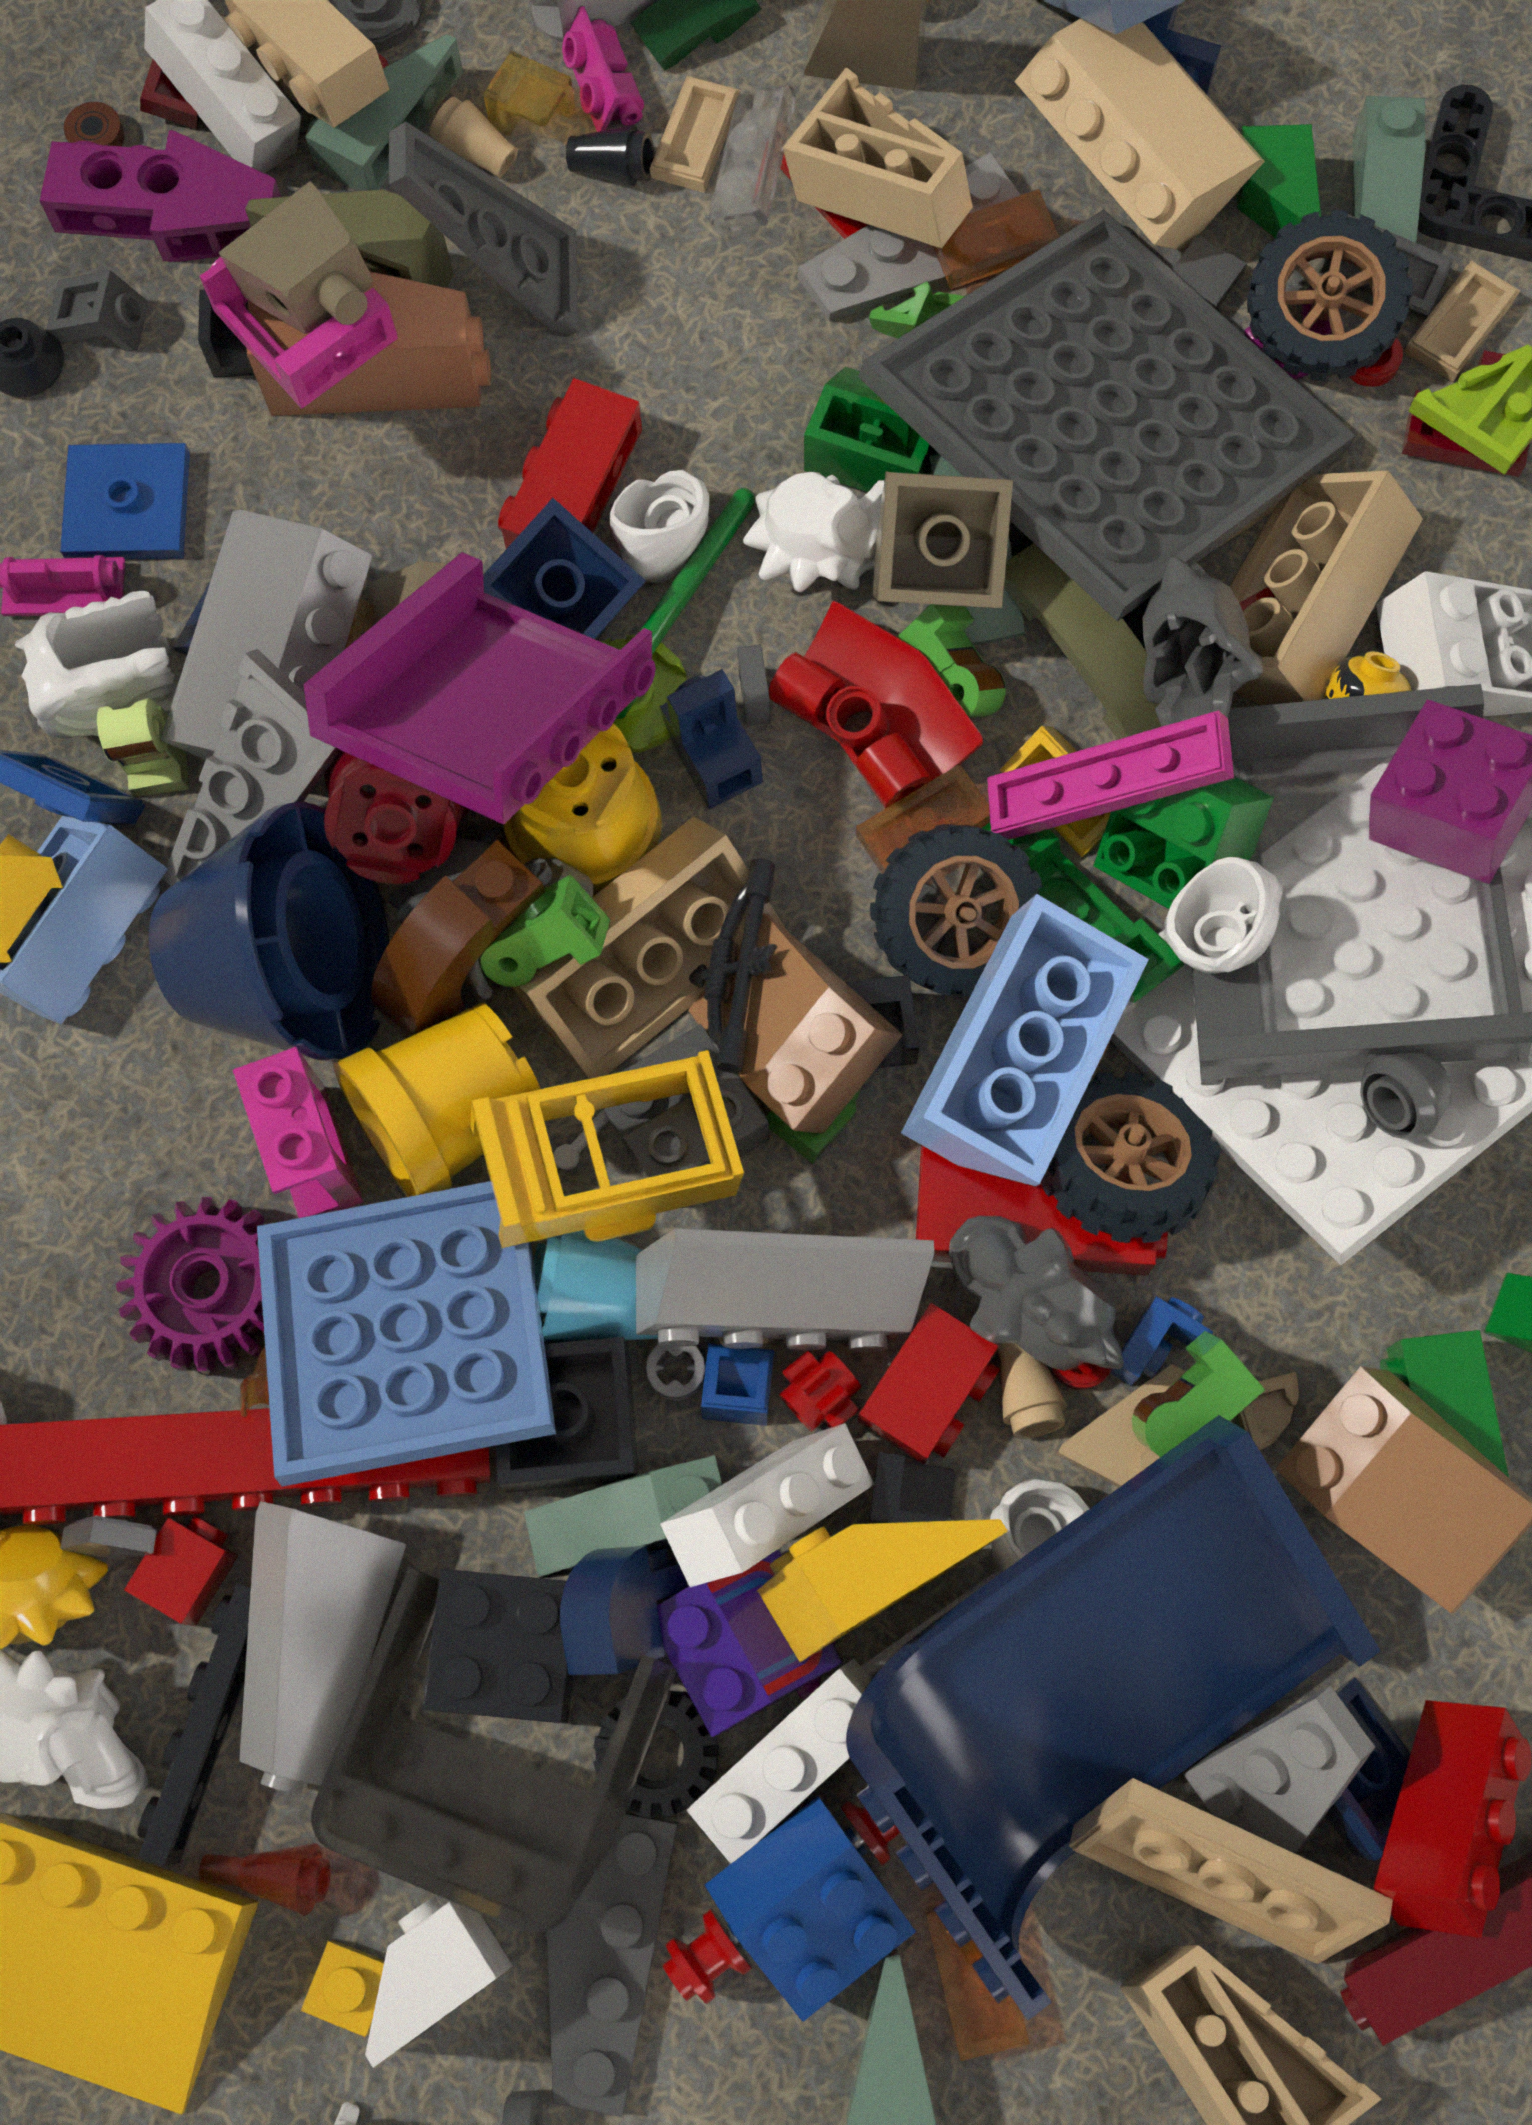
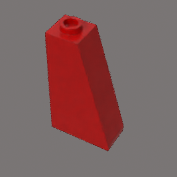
M921 1145L916 1240H934V1257L932 1261L951 1262L949 1256L950 1240L967 1219L979 1215L1002 1216L1021 1224L1027 1238L1031 1242L1048 1228L1058 1230L1071 1248L1074 1258L1073 1263L1084 1272L1148 1276L1156 1265V1259H1165L1168 1231L1162 1234L1160 1240L1143 1243L1141 1237H1131L1129 1243L1111 1240L1112 1234L1100 1230L1098 1235H1094L1082 1229L1081 1225L1083 1222L1074 1216L1070 1219L1066 1218L1056 1208L1058 1200L1054 1195L1049 1197L1046 1195L1041 1182L1037 1186H1032L958 1166Z

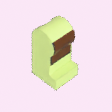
M151 698L143 699L123 709H114L109 706L100 707L97 712L98 734L104 754L109 761H116L127 773L128 789L134 797L189 789L186 751L160 740L168 714Z

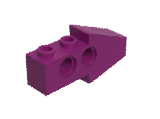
M169 130L165 150L153 149L144 145L120 147L98 145L90 141H78L76 143L52 141L39 201L55 233L154 240L163 261L180 262L220 257L219 252L251 228L245 211L250 199L281 197L275 178L183 134Z

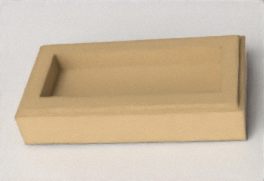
M686 76L651 164V178L705 193L741 100L740 90Z
M1470 261L1408 342L1404 352L1454 383L1516 301L1520 290L1475 262Z

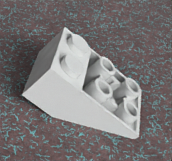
M1425 571L1376 603L1384 654L1392 657L1400 664L1399 672L1407 678L1412 688L1411 691L1481 684L1484 699L1483 716L1532 712V590Z

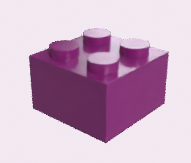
M1427 699L1370 794L1369 840L1490 884L1532 810V735Z

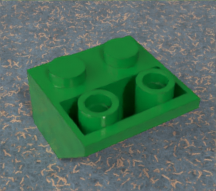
M845 366L825 384L804 433V471L818 472L825 478L834 475L838 478L839 483L869 492L878 480L884 481L886 472L927 474L929 455L937 454L938 452L858 377L860 371Z
M1234 776L1232 779L1112 811L1093 867L1170 909L1173 900L1189 881L1216 860L1226 857H1238L1249 860L1252 857L1274 797Z

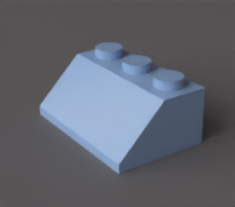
M66 816L60 818L37 851L42 856L52 858L63 888L50 889L7 951L12 962L0 963V993L40 1017L62 1024L66 1017L77 1013L85 1004L90 994V982L102 965L110 963L119 954L126 940L125 931L137 914L146 911L154 903L161 888L159 881L168 870L167 867L111 825L98 822H82L76 818Z

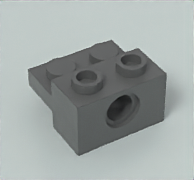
M701 1024L622 1071L698 1056V1052L708 1050L739 1157L744 1156L770 1140L769 1122L738 1074L723 1072L716 1067L719 1052L713 1046L709 1035ZM690 1092L648 1102L637 1101L602 1109L643 1178L711 1164Z

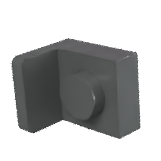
M111 270L61 279L57 283L46 331L55 336L61 343L106 336L124 351H137L148 310V302Z

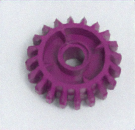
M202 1197L198 1204L196 1215L186 1202H176L174 1210L175 1221L170 1222L160 1213L152 1214V1224L158 1230L152 1238L142 1232L133 1233V1241L143 1249L139 1257L133 1255L120 1257L121 1265L134 1272V1276L116 1282V1290L122 1295L134 1298L124 1303L118 1310L120 1316L125 1320L137 1321L129 1335L138 1343L150 1341L147 1354L157 1361L170 1354V1366L176 1370L185 1371L194 1359L196 1369L199 1372L210 1374L216 1362L215 1353H218L223 1365L232 1370L239 1365V1357L235 1349L241 1345L253 1357H257L262 1353L261 1345L253 1337L260 1330L264 1332L257 1226L263 1225L265 1218L255 1209L242 1216V1206L232 1199H229L219 1211L216 1202L211 1197ZM208 1271H219L220 1284L216 1292L206 1299H195L193 1288L198 1277Z

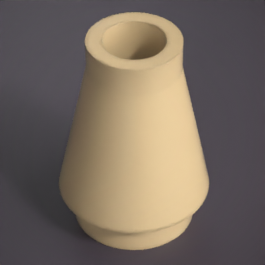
M456 97L449 98L439 109L432 122L430 136L434 140L473 165L491 172L498 178H501L516 160L518 148L509 143L470 100L462 102Z
M1016 1343L998 1344L1003 1422L1011 1425L1014 1437L1020 1439L1034 1438L1062 1428L1066 1423L1063 1411L1068 1405L1047 1365L1036 1360Z

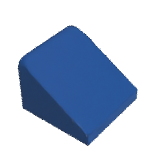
M708 1343L701 1402L702 1419L767 1426L774 1350L761 1348L733 1349L725 1348L721 1344Z

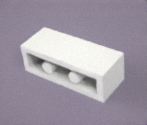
M157 0L145 7L144 49L156 61L165 75L194 108L198 116L233 159L265 173L297 151L301 115L208 0Z
M844 1423L793 1440L660 1523L689 1586L693 1587L743 1573L873 1486L874 1483Z
M852 1659L831 1675L686 1810L730 1864L756 1845L850 1758L846 1747L848 1723L859 1698L872 1680L855 1659Z

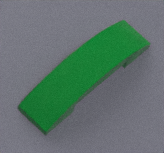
M990 822L982 827V829L991 831ZM1050 829L1007 840L1013 846H1017L1025 852L1030 859L1027 861L1030 868L1038 872L1043 886L1038 888L1041 897L1149 959L1129 1001L1132 1003L1137 1002L1184 966V962L1178 958L1173 949L1142 918L1133 923L1061 852L1059 838Z

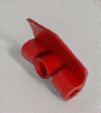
M836 601L831 603L804 656L797 652L790 654L777 669L769 686L768 692L771 701L838 741L887 811L898 810L913 802L954 771L983 744V738L931 663L919 650ZM858 712L873 714L870 724L865 729L859 732L845 730V724L853 714Z

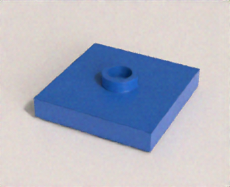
M186 443L68 445L60 548L63 557L94 558L95 555H103L104 557H124L125 559H184L190 451Z
M0 750V783L35 799L34 803L45 810L66 817L72 816L82 822L136 824L144 810L145 804L142 803L143 800L44 754Z

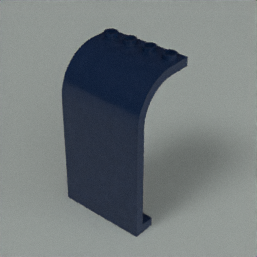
M1218 1415L931 1623L887 1661L862 1693L848 1723L846 1733L848 1755L868 1787L857 1794V1797L882 1833H885L895 1825L907 1842L906 1845L895 1853L921 1891L932 1883L940 1891L945 1901L935 1907L934 1911L960 1948L970 1940L975 1943L983 1956L974 1962L972 1967L997 2004L1010 1995L1025 2018L1030 2020L1052 2002L1022 1961L1019 1950L1020 1929L1025 1913L1038 1890L1050 1875L1075 1853L1073 1848L1069 1847L1074 1824L1132 1778L1159 1790L1339 1654L1358 1667H1361L1381 1652L1249 1432Z

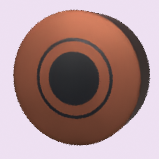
M83 103L75 107L67 115L64 122V134L68 143L90 141L98 145L120 147L123 145L125 132L116 111L105 103Z

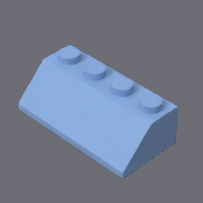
M1036 894L1011 916L901 1133L958 1166L1032 1186L1039 1185L1149 959Z

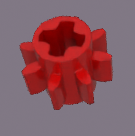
M830 1350L818 1360L809 1351L804 1352L782 1371V1374L791 1384L779 1396L809 1431L813 1432L823 1422L829 1428L844 1424L859 1411L850 1398L862 1387L846 1365Z

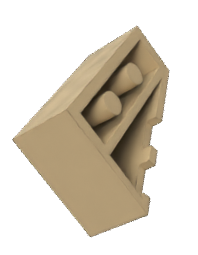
M1199 1945L1174 1946L1119 1986L1207 2125H1349L1382 2100L1364 2083H1358L1325 2055L1327 2052L1309 2037H1303L1270 2009V2004Z

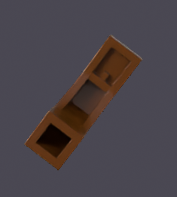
M498 840L453 882L445 875L421 899L394 934L378 963L371 987L372 1001L378 1012L405 1039L466 1010L461 1000V989L474 963L508 926L546 892L543 883Z

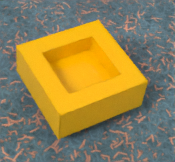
M333 1939L328 1941L301 2011L363 2037L368 2036L385 1961Z

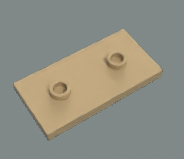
M1134 1778L1074 1824L1069 1844L1073 1851L1316 1964L1321 1963L1384 1927L1390 1921L1393 1899Z

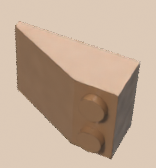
M764 913L757 948L768 946L769 944L777 945V949L769 959L774 971L760 974L759 976L753 975L744 1026V1030L748 1033L743 1068L737 1074L746 1086L793 1131L824 1134L903 1034L770 914ZM742 942L738 946L735 961H739ZM737 973L733 974L729 1001L724 1004L725 1028L728 1027ZM704 989L688 1011L709 1035L707 1001L704 999Z
M1360 1366L1275 1468L1322 1515L1450 1613H1455L1532 1525V1499L1389 1370Z

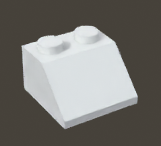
M443 1892L437 1897L433 1896L398 1921L405 1934L387 1947L365 2053L373 2068L513 1966L468 1894L450 1901L446 1893Z

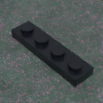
M237 1583L233 1595L226 1594L217 1607L211 1632L218 1637L209 1662L201 1661L190 1681L187 1700L193 1702V1706L184 1729L177 1728L169 1740L162 1764L163 1769L169 1770L160 1798L153 1796L149 1800L139 1823L137 1835L139 1838L144 1839L139 1858L163 1866L181 1862L245 1682L251 1587Z

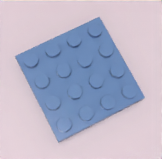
M491 1181L257 1226L274 1477L282 1487L556 1434L531 1242L501 1248L499 1240L500 1216Z

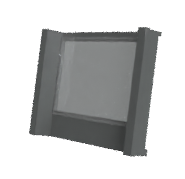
M1481 684L1230 709L1227 718L1234 776L1274 797L1254 854L1249 861L1259 863L1264 869L1276 876L1282 890V898L1279 904L1280 917L1275 934L1266 951L1257 960L1234 971L1217 974H1207L1192 968L1201 1085L1218 1084V1079L1360 1069L1365 1068L1371 1060L1380 1055L1405 1052H1421L1440 1063L1517 1057L1518 1062L1529 1061L1532 1043V1012L1523 1013L1501 867L1499 866L1490 884H1486L1369 840L1370 794L1426 700L1429 699L1483 718L1484 699Z

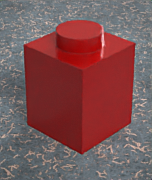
M196 1515L193 1516L188 1525L167 1518L155 1538L153 1554L144 1556L124 1591L180 1624L196 1627L239 1555L223 1546L229 1534Z

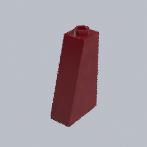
M1532 1850L1498 1871L1500 1878L1499 1900L1495 1909L1487 1912L1481 1938L1406 1927L1346 1964L1344 1981L1347 1987L1340 1990V1993L1350 2015L1362 2031L1372 2027L1382 2046L1532 1967Z

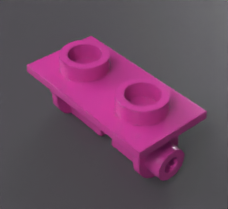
M579 6L570 31L563 38L562 53L566 66L573 69L579 84L582 109L585 113L591 115L597 132L605 131L610 121L618 119L621 120L623 125H634L642 118L641 111L644 108V101L639 94L632 73H612L624 72L628 64L617 38L616 30L602 19L590 22L585 7Z
M95 555L94 558L15 559L14 557H5L3 562L0 563V588H3L1 614L2 616H43L49 612L65 613L72 607H85L91 602H106L110 597L121 599L123 598L125 558L104 557L103 555Z

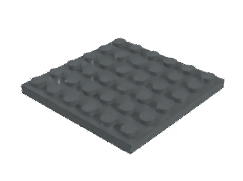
M1104 209L865 359L858 376L963 477L1013 480L1010 521L1116 621H1119L1156 593L1160 588L1164 571L1170 558L1178 557L1190 566L1193 563H1197L1306 482L1313 474L1318 473L1345 453L1356 436Z

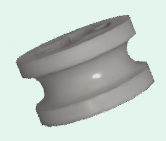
M657 1345L648 1356L646 1364L647 1378L654 1391L664 1399L672 1401L689 1399L704 1384L705 1363L703 1356L694 1345L685 1347ZM667 1355H670L675 1360H679L687 1355L694 1362V1366L687 1367L689 1374L694 1376L684 1386L677 1380L671 1381L666 1386L658 1378V1374L665 1373L664 1367L659 1366V1363Z

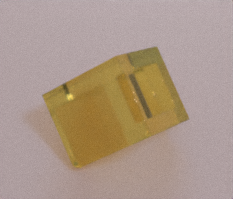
M510 51L483 94L488 120L499 132L510 136L520 118L539 126H546L554 112L571 119L576 111L570 76L513 51Z

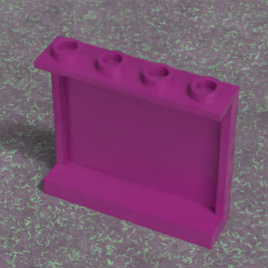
M461 552L304 683L309 733L311 737L501 824H505L525 804L532 803L540 794L542 787L563 767H569L573 764L580 751L600 731L608 730L614 723L617 715L637 696L641 697L648 691L656 670L655 662L652 660V631L643 628L621 650L484 593L482 560Z

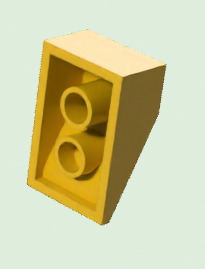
M1001 1519L852 1524L830 1537L823 1526L788 1548L789 1552L773 1561L770 1567L775 1576L757 1591L798 1661L802 1662L958 1566L1008 1532Z

